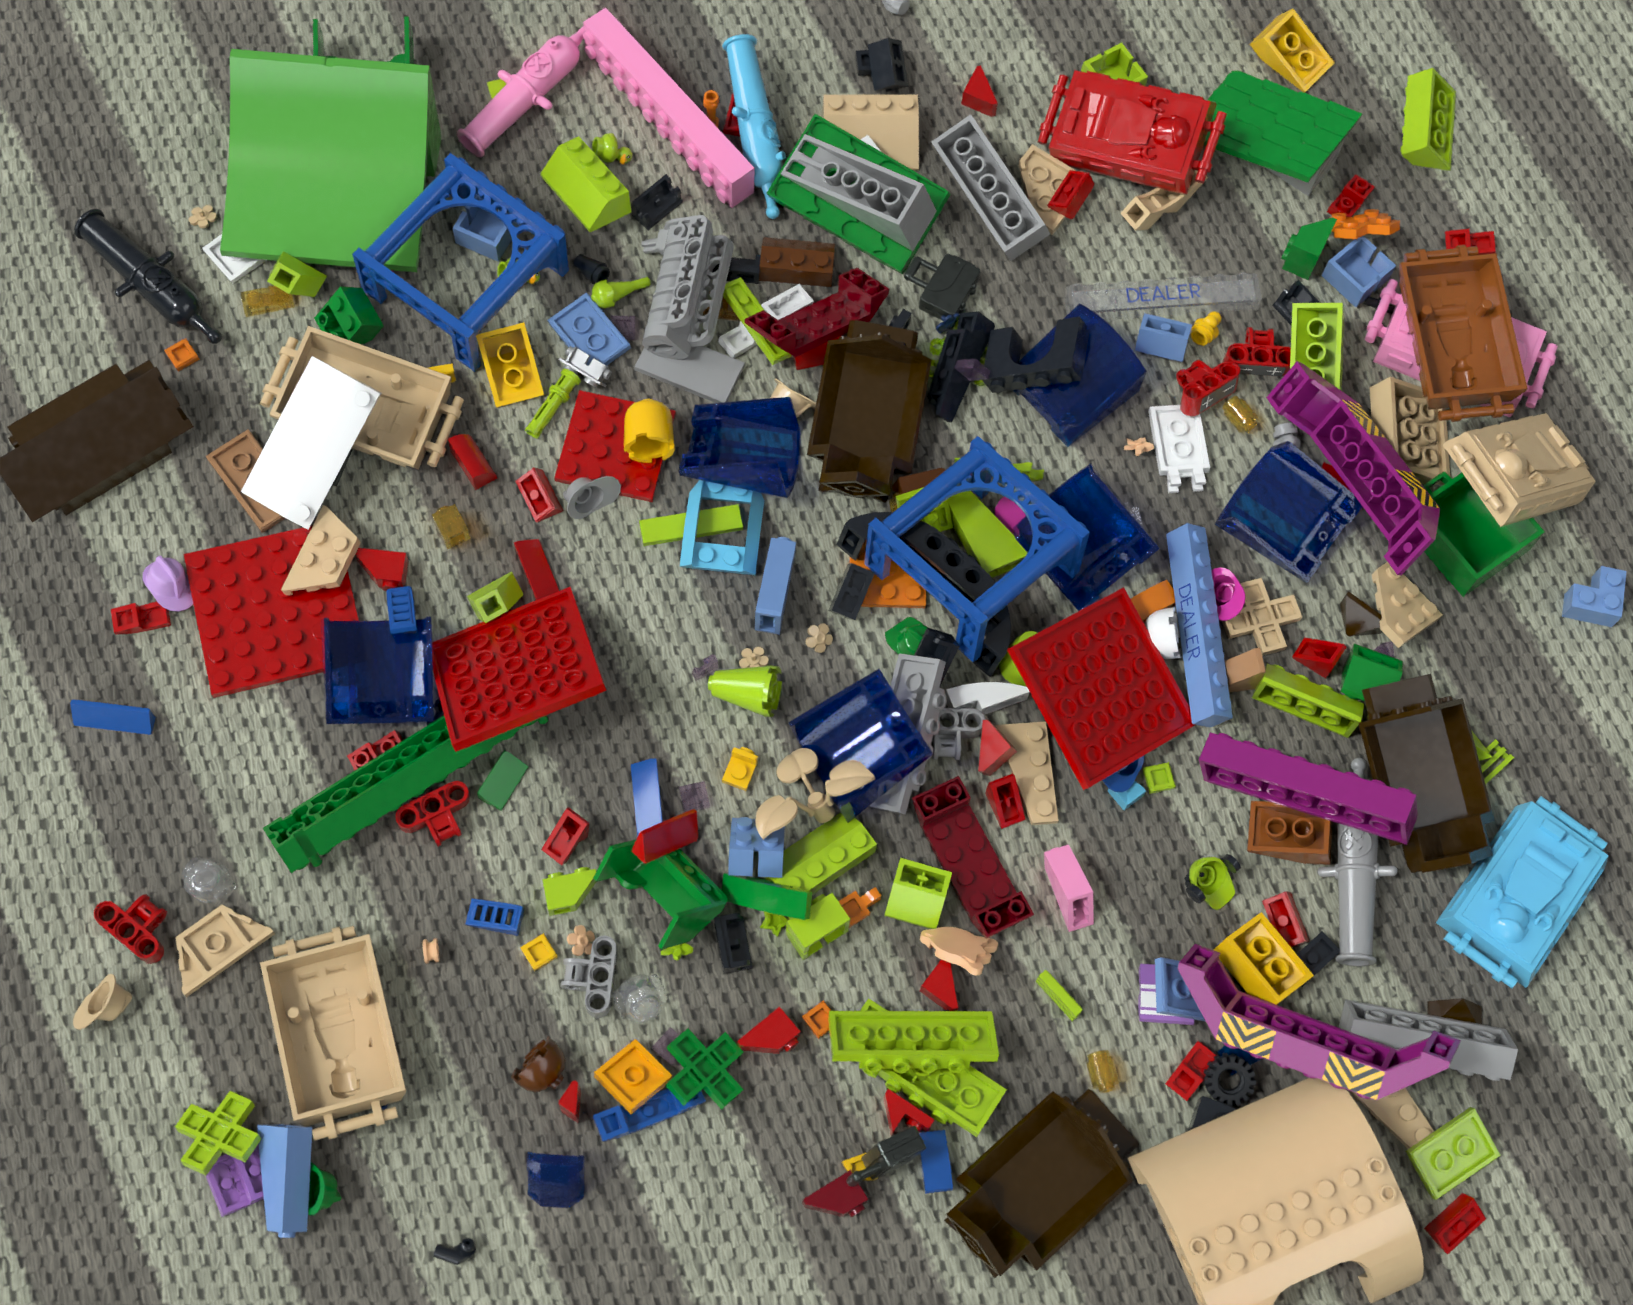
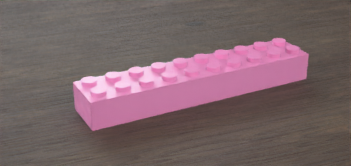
M607 8L602 9L584 21L583 37L585 39L584 50L586 55L591 60L595 59L599 63V68L603 74H609L612 77L616 88L619 91L623 90L627 94L630 103L642 110L644 118L649 123L653 122L657 126L660 136L664 139L668 138L674 151L678 155L682 154L686 158L688 166L693 171L697 170L701 174L705 185L714 188L719 200L733 208L754 193L755 168Z

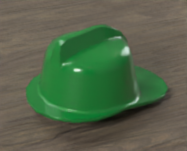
M907 617L885 632L886 642L897 654L914 655L927 626L913 617Z
M312 1162L310 1163L308 1215L310 1216L316 1215L322 1209L330 1208L334 1202H338L342 1198L337 1191L335 1176L328 1171L319 1169Z

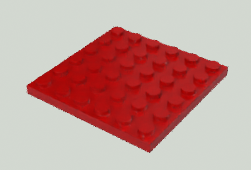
M312 526L310 529L303 527L184 554L210 691L213 698L368 662L348 570L339 587L320 588L310 592L306 589L293 591L292 595H285L281 590Z
M571 587L503 613L487 623L481 622L426 645L451 744L455 752L607 691Z
M1124 587L1007 649L1083 790L1095 785L1195 726V724H1192L1190 707L1159 650L1152 642L1146 626Z

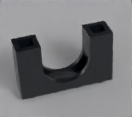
M1081 317L1057 320L1054 341L1050 351L1041 360L1029 365H1019L1023 339L1013 327L991 330L981 380L992 393L1082 381L1090 330Z

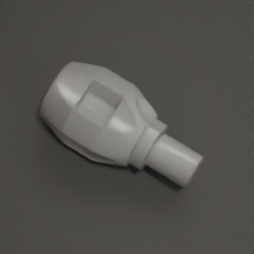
M882 0L885 8L896 15L905 14L910 6L909 0Z

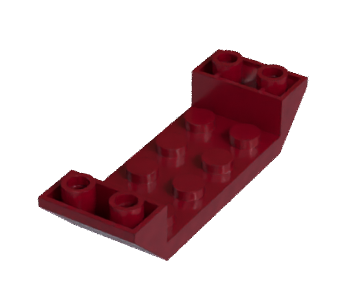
M857 267L839 275L838 292L779 320L763 310L745 318L744 323L777 347L797 357L827 343L828 340H833L848 333L850 320L870 322L888 296L889 288Z
M957 776L912 797V802L920 826L943 870L952 872L950 883L972 924L987 939L1034 916V913L1022 891L1016 892L969 805L971 797L960 777Z

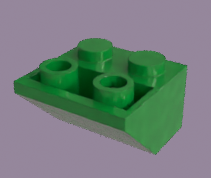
M340 286L314 318L320 330L361 345L372 341L384 327L363 288Z
M1353 644L1342 669L1340 692L1351 699L1364 700L1362 690L1400 681L1403 661Z

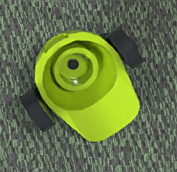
M1226 854L1221 859L1208 856L1194 861L1189 873L1184 878L1187 894L1196 903L1201 904L1205 901L1214 910L1221 909L1235 894V888L1229 872H1238L1241 869L1239 862L1229 854Z

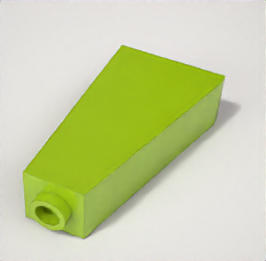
M972 491L961 492L948 498L953 527L967 554L973 556L992 578L1011 571L1025 558L1029 552L1028 549Z

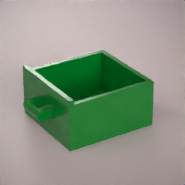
M1443 471L1423 485L1440 508L1436 539L1424 552L1462 597L1531 550L1545 533L1533 518L1500 527L1463 473L1451 479ZM1441 480L1444 485L1432 492L1430 487Z

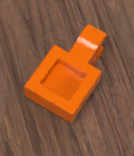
M876 887L861 897L854 891L839 901L850 918L849 928L868 917L870 911L867 907L881 900L880 897L882 896Z

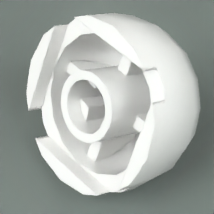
M1175 607L1155 611L1147 618L1145 624L1152 642L1159 650L1163 659L1181 658V648L1178 649L1177 646L1180 632Z

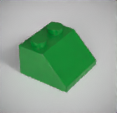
M1332 217L1301 226L1297 235L1292 233L1281 257L1282 260H1285L1282 269L1308 280L1337 219Z

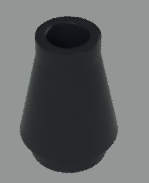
M579 254L574 260V266L592 284L607 280L610 275V269L607 268L606 263L586 257L583 254Z

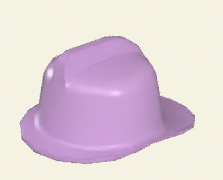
M162 556L156 557L155 562L148 565L143 571L145 586L163 608L177 612L187 610L193 605L188 576L183 566L175 559L162 558Z

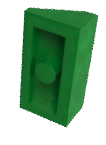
M504 750L477 792L478 798L502 811L529 766Z

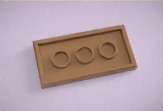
M248 429L208 454L206 459L263 533L285 519V517L241 492L263 450Z

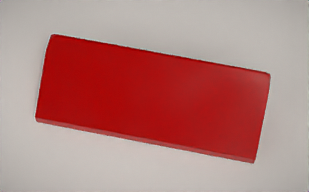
M539 539L514 542L516 553L535 600L558 592L559 588Z
M691 809L640 831L632 852L643 863H648L697 841V811Z

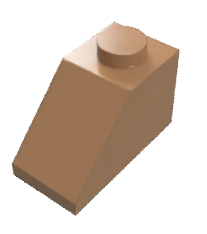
M1260 648L1252 649L1225 660L1229 692L1255 689L1266 672Z

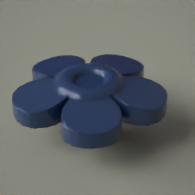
M959 313L953 316L952 314L948 316L943 315L941 317L943 322L936 326L938 333L942 334L954 327L959 320Z

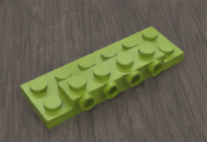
M868 998L860 1011L887 1010ZM970 1065L969 1069H964L960 1073H952L949 1069H937L932 1073H925L921 1069H909L904 1073H897L894 1069H882L877 1073H870L866 1069H862L870 1077L876 1078L878 1075L884 1079L886 1087L895 1093L902 1091L908 1095V1101L913 1106L922 1109L924 1106L932 1111L931 1116L941 1124L948 1122L951 1125L954 1122L975 1137L979 1135L1007 1090Z
M829 1011L828 1021L832 1061L858 1062L859 1069H866L870 1073H877L882 1069H894L897 1073H904L909 1069H921L925 1073H932L937 1069H949L952 1073H960L964 1069H969L970 1062H998L999 1051L992 1011Z

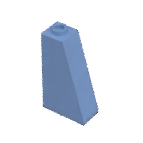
M771 538L755 611L756 631L780 635L796 552V542L789 538Z
M287 1124L258 1125L257 1132L261 1137L259 1153L267 1231L278 1232V1237L293 1238L296 1232H307L312 1127Z

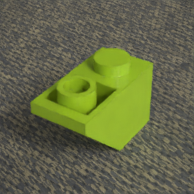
M283 251L271 270L267 282L288 294L315 297L327 276Z
M510 572L466 597L477 618L487 623L507 612L524 594L513 572Z
M582 867L574 870V873L564 875L562 872L548 875V878L542 879L549 916L576 911L596 883L593 879L596 869L590 870L589 867Z

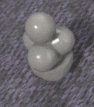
M1283 423L1275 426V432L1273 433L1275 439L1273 443L1274 450L1278 453H1283V460L1286 463H1295L1298 459V454L1295 450L1299 449L1301 445L1300 439L1296 437L1298 435L1297 428H1294V423Z

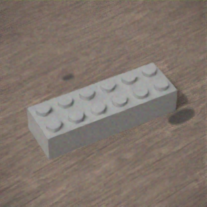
M971 114L931 142L1010 262L1050 235L1045 223Z
M1347 999L1344 1002L1339 1024L1340 1029L1394 1049H1400L1429 1038L1433 1030L1461 1040L1459 1048L1448 1069L1457 1070L1459 1073L1472 1076L1474 1073L1481 1074L1494 1081H1500L1501 1078L1511 1080L1518 1053V1048L1507 1030L1503 1028Z

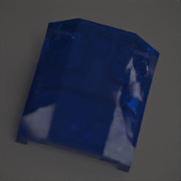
M527 1153L528 1195L538 1205L543 1207L570 1208L584 1199V1155L568 1156Z

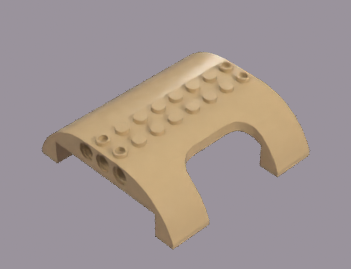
M1307 1078L1128 1157L1138 1184H1147L1199 1305H1274L1279 1294L1289 1286L1346 1261L1357 1262L1364 1268L1366 1273L1358 1276L1370 1303H1374L1421 1281L1423 1277V1254L1410 1211L1375 1134L1360 1108L1345 1088H1335L1329 1082L1318 1078Z

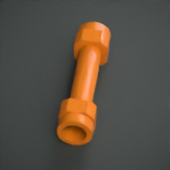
M709 90L704 94L703 106L707 109V117L718 128L719 118L716 117V109L719 104V96L716 91Z

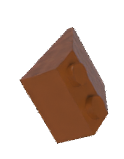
M1251 801L1247 851L1299 863L1330 865L1333 821L1269 801Z

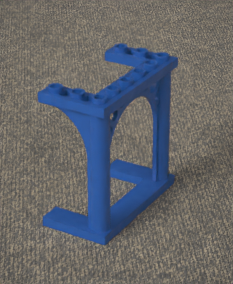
M450 153L444 159L446 168L365 251L358 248L352 255L361 288H363L367 295L382 304L387 299L386 288L449 334L452 338L456 359L475 372L481 366L476 335L539 271L549 267L562 277L569 271L566 238L564 231L559 226L551 225L542 214L527 208L521 199L513 198L504 187L499 184L495 185L489 181L483 172L475 171L466 160L461 157L457 158ZM476 194L479 195L480 198H483V200L479 201L475 199ZM451 195L452 200H445ZM463 206L465 208V206H473L491 212L505 224L511 235L513 248L510 261L502 274L457 319L385 267L384 264L434 214L451 207ZM515 221L518 225L521 226L515 227L512 225V223ZM522 232H531L535 235L529 241H522L517 238ZM520 247L524 248V252L522 254L518 251Z
M977 436L971 441L968 453L882 522L875 518L869 523L864 564L881 580L890 573L891 559L959 619L956 642L960 646L959 650L974 662L981 656L987 622L1042 575L1056 566H1059L1071 578L1079 573L1090 532L1082 522L1075 520L1063 506L1054 502L1045 490L1039 489L1026 474L1018 471L1009 459L1003 458L994 450L990 443L983 441ZM965 491H973L982 499L990 491L1007 497L1022 509L1031 525L1032 544L1025 558L971 603L899 537L951 496ZM1034 513H1035L1037 516H1039L1041 519L1036 518V517L1034 516ZM1049 525L1055 532L1045 534L1040 532L1038 527ZM1039 540L1045 541L1043 546L1038 543Z

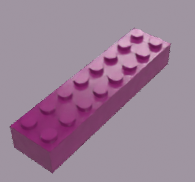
M1210 732L1199 757L1203 779L1206 782L1406 845L1418 817L1416 795L1408 789H1395L1379 780L1369 781L1362 779L1353 772H1339L1326 764L1316 765L1300 756L1290 757L1283 755L1277 749L1269 748L1267 750L1260 748L1251 741H1237L1224 733L1214 734Z

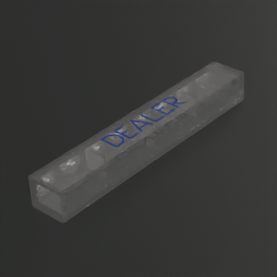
M1243 272L1228 276L1217 274L1213 277L1192 276L1183 279L1171 277L1166 280L1145 279L1138 282L1124 280L1108 284L1105 282H1098L1094 285L1073 284L1066 286L1063 299L1066 318L1081 317L1084 322L1143 318L1144 313L1163 317L1207 314L1212 311L1219 313L1251 311L1258 309L1262 297L1258 275Z

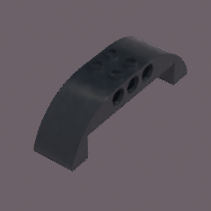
M873 512L849 519L845 523L836 545L856 561L866 551L869 523L875 518L882 522L893 512ZM922 520L899 537L971 603L995 584L992 577L978 564L973 556L967 555L953 539L947 538L943 533ZM1007 606L987 622L986 638L983 641L981 656L973 662L989 677L998 668L1009 646L1011 623Z

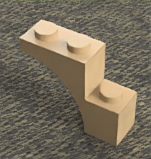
M1195 170L1187 195L1156 188L1143 195L1135 196L1121 212V215L1134 230H1149L1163 213L1177 212L1203 184L1195 181L1198 171Z

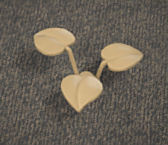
M807 748L793 751L778 765L777 776L783 783H794L802 778L811 793L808 797V807L792 797L784 799L782 796L777 795L769 798L759 807L756 814V828L759 835L764 840L772 832L789 824L796 817L798 807L807 812L810 817L814 816L819 823L830 821L835 815V809L832 806L834 802L831 796H840L856 790L875 780L874 775L857 760L844 761L831 770L829 775L831 780L825 782V795L821 792H815L806 777V774L817 769V755L814 751Z

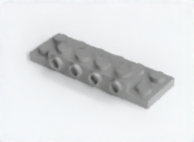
M899 653L868 767L875 780L863 786L859 805L906 815L912 790L919 791V787L926 781L924 768L926 761L933 755L931 742L933 735L937 734L940 728V723L937 720L940 709H943L946 705L945 690L940 688L946 664L945 661Z

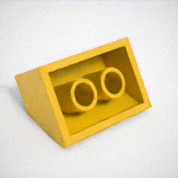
M1262 912L1225 938L1214 949V951L1220 953L1219 959L1248 995L1275 1005L1281 1003L1314 976Z

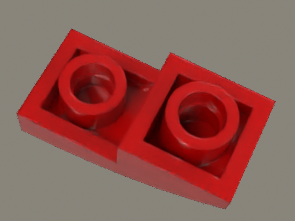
M1355 174L1345 185L1341 194L1329 206L1327 212L1331 215L1345 213L1346 217H1353L1372 193L1375 186Z
M393 730L373 744L370 742L366 743L347 755L353 769L357 770L402 742L403 739L398 731Z

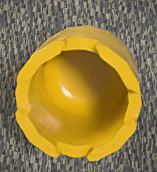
M643 399L635 402L627 409L624 418V451L629 453L630 459L637 462L652 463V458L662 457V460H666L673 455L675 451L673 421L670 409L664 403L653 399Z

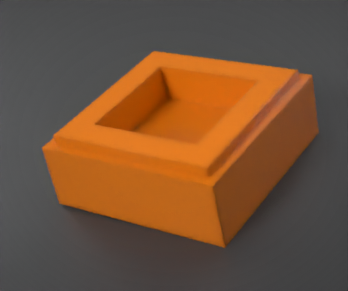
M186 338L164 350L177 371L200 360Z
M824 1000L802 1016V1019L818 1039L829 1032L828 1016L829 1011L832 1010Z

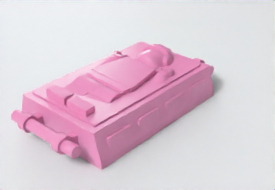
M1390 279L1387 286L1382 289L1380 294L1381 300L1373 320L1368 323L1365 341L1374 343L1376 336L1381 337L1382 341L1373 362L1420 381V369L1416 363L1412 345L1413 337L1410 335L1406 317V304L1403 303L1402 294H1397L1395 291L1398 282ZM1389 304H1394L1396 306L1388 326L1384 327L1382 321ZM1511 317L1526 384L1535 362L1540 363V367L1533 385L1527 384L1528 389L1514 400L1502 402V404H1513L1515 410L1524 395L1528 397L1525 405L1529 408H1535L1537 401L1543 395L1544 390L1542 387L1550 366H1553L1555 363L1557 345L1549 343L1546 351L1541 352L1540 348L1547 331ZM1491 403L1481 404V406H1491ZM1503 414L1508 417L1512 416V414Z

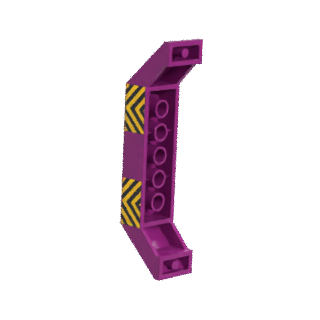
M1297 361L1266 398L1279 415H1283L1310 435L1387 538L1388 552L1384 555V558L1396 574L1401 576L1436 539L1440 508L1362 406L1303 363Z
M1197 944L1192 946L1178 965V970L1216 1040L1223 1042L1229 1048H1239L1247 1051L1253 1057L1265 1058L1276 1062L1282 1068H1292L1300 1071L1308 1078H1318L1329 1082L1335 1088H1345L1353 1091L1364 1099L1379 1100L1448 1069L1461 1042L1459 1039L1433 1030L1429 1038L1400 1049H1394L1238 991L1219 960V952Z

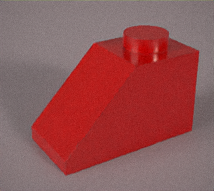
M358 548L355 554L358 563L378 587L384 591L391 588L405 587L409 565L405 552Z
M779 1006L737 1041V1045L742 1051L779 1054L785 1050L788 1053L798 1045L799 1041L797 1038L800 1037V1030Z

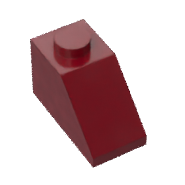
M849 1170L804 1198L802 1204L808 1209L840 1217L849 1214L852 1218L866 1209L864 1204L867 1203L868 1198L859 1183L854 1187L847 1184V1178L852 1174V1171Z

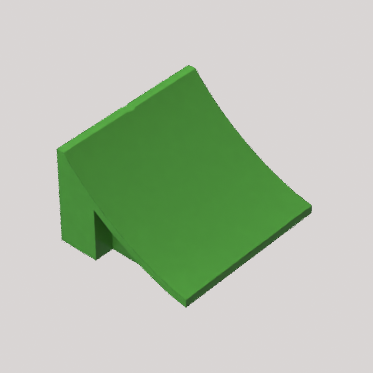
M231 49L229 158L225 212L220 245L221 255L278 260L284 251L303 263L356 267L352 254L358 248L365 251L425 190L426 176L435 177L442 136L429 65ZM422 225L384 264L385 267L395 271L417 272Z

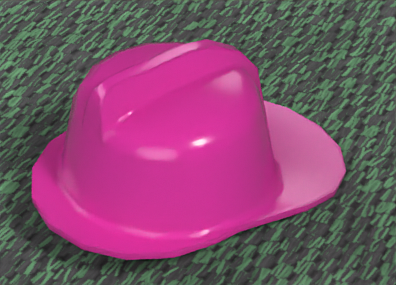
M1222 567L1214 568L1211 571L1218 619L1222 621L1231 620L1243 609L1246 595L1240 582L1229 569Z

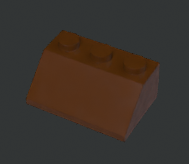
M763 237L759 281L831 287L835 244Z

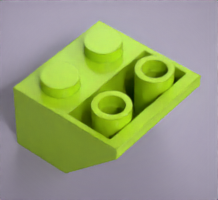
M900 858L884 916L928 929H936L952 872Z

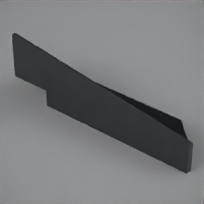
M979 311L960 313L957 329L947 331L927 395L929 401L937 410L935 413L946 422H953L989 342L990 332L995 328V324Z

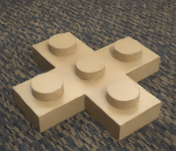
M1262 578L1240 583L1246 595L1243 609L1231 620L1222 621L1228 639L1253 633L1257 647L1261 649L1262 656L1285 650L1287 645L1280 626L1298 622L1302 619L1295 596L1290 595L1270 600Z

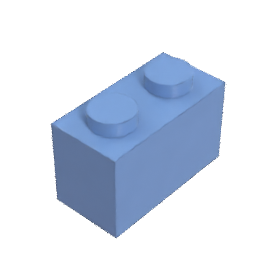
M1144 313L1135 351L1183 362L1192 324Z

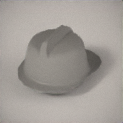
M604 476L595 480L586 477L574 480L567 490L563 492V496L568 502L567 512L569 516L574 519H582L613 503L619 496L621 484L618 479L612 476Z

